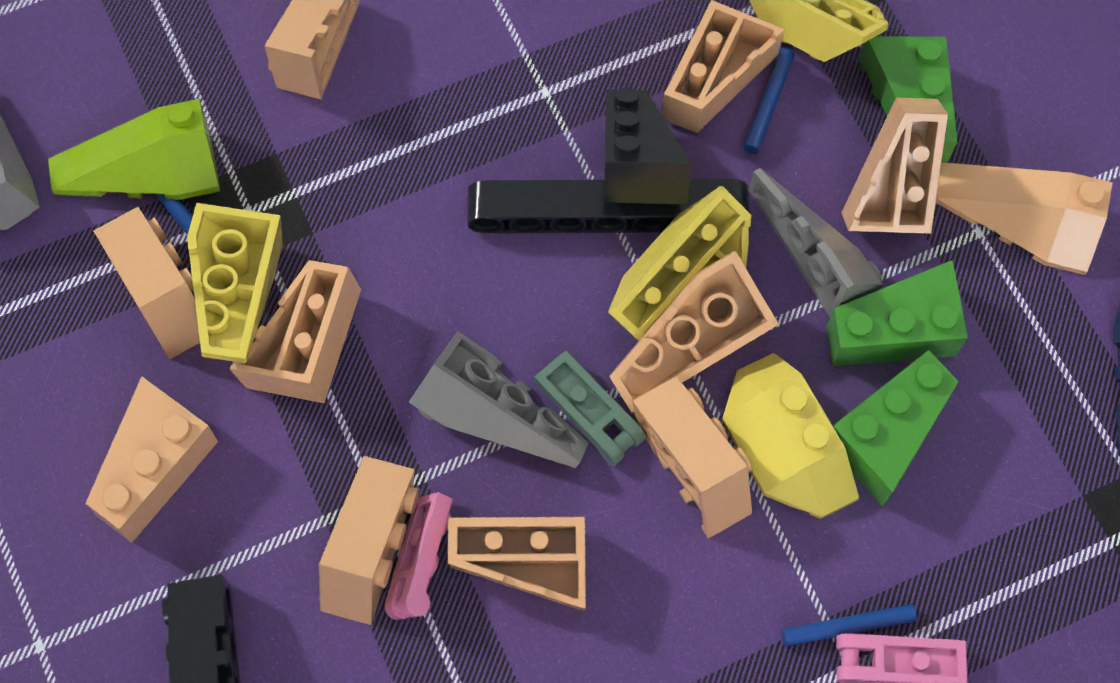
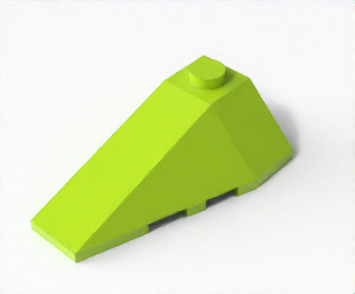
M200 99L158 107L48 159L51 190L54 195L101 197L107 192L127 193L129 198H142L143 194H164L166 199L182 200L220 191L210 129Z

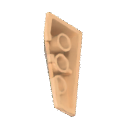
M941 162L936 203L973 225L980 223L1000 235L999 239L1006 244L1011 245L1013 242L1034 254L1032 257L1034 260L1045 266L1086 275L1107 220L1113 182L1071 172Z
M734 250L698 272L609 375L631 413L634 412L632 400L676 376L683 383L779 325L736 251Z

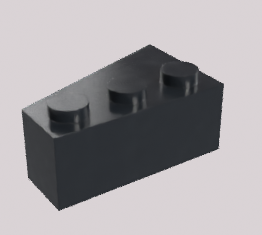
M631 88L606 90L604 203L688 204L691 162L649 93Z
M221 574L168 583V598L162 599V613L165 625L168 626L166 658L169 667V683H240L231 588L228 581Z

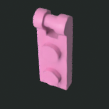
M439 492L419 497L415 511L411 515L385 601L386 613L392 619L400 620L408 617L423 616L430 608V598L426 593L429 579L433 576L438 566L439 558L437 552L441 538L448 529V518H451L449 511L453 500Z
M839 634L836 636V647L838 651H841V666L837 667L838 683H967L966 640L866 634ZM859 652H872V667L859 666Z

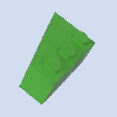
M876 36L864 43L858 63L862 71H866L874 88L872 93L876 101L881 103L886 116H888L896 97L938 99L948 113L941 161L947 163L957 144V133L946 37Z
M953 260L834 308L826 325L831 365L843 366L917 360L928 350L936 358L955 357L968 339Z
M930 350L833 425L834 430L845 446L852 474L881 506L885 504L895 490L959 382Z

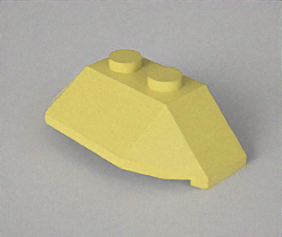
M749 0L758 19L785 29L782 42L791 44L808 53L812 58L823 62L867 42L888 28V21L884 19V15L879 7L865 0Z
M723 186L718 187L679 213L624 274L608 313L639 341L698 272L734 250L746 268L749 227L751 226L752 215Z
M775 353L737 370L722 423L736 448H741L748 457L752 467L750 473L762 494L790 507L808 512L809 515L819 519L858 501L859 495L845 446L802 374Z

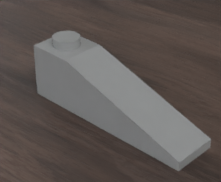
M759 168L753 171L748 189L829 318L834 308L880 290L882 286L880 272L872 261L866 260L860 249L764 170Z

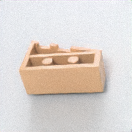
M359 0L291 1L264 45L269 60L268 68L269 71H272L276 88L322 99L358 8Z
M711 0L664 93L661 112L664 120L698 133L778 56L785 29Z
M896 97L841 212L848 231L931 234L948 113L938 99Z
M136 207L93 230L169 360L199 344L192 275L187 268L181 271L177 269L183 263L171 242L164 246L161 242L167 240L155 217L147 221L139 207Z
M311 260L306 263L278 301L279 309L266 326L261 325L257 330L256 340L252 344L247 362H234L229 368L245 388L325 403L361 293V287L349 267Z
M676 376L632 400L636 423L645 432L648 444L665 470L670 468L683 485L684 489L680 490L679 493L685 503L688 504L694 500L702 512L703 525L701 528L708 539L752 514L748 474L752 470L750 461L741 448L737 447L734 449L727 441L726 431L716 417L710 419L704 412L703 403L693 388L687 390Z
M141 377L85 504L102 521L132 543L218 443L209 425L144 377Z
M363 456L319 563L321 612L372 625L383 588L386 587L390 577L395 550H399L403 543L406 532V524H404L407 513H414L418 502L420 489L414 487V469Z
M585 517L448 518V564L451 568L585 611Z

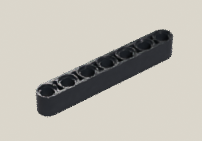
M690 179L688 204L604 203L605 180L477 181L468 187L467 226L474 232L485 234L662 233L679 213L720 186H723L750 213L748 184L737 179Z

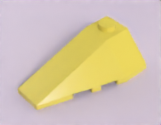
M196 203L187 241L202 357L246 363L275 278L282 249L281 215Z

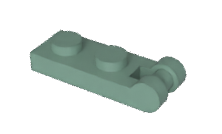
M566 350L534 376V383L590 440L610 465L616 466L625 458L623 453L632 445L637 447L647 438L642 428ZM612 424H615L621 433L612 440L604 431Z

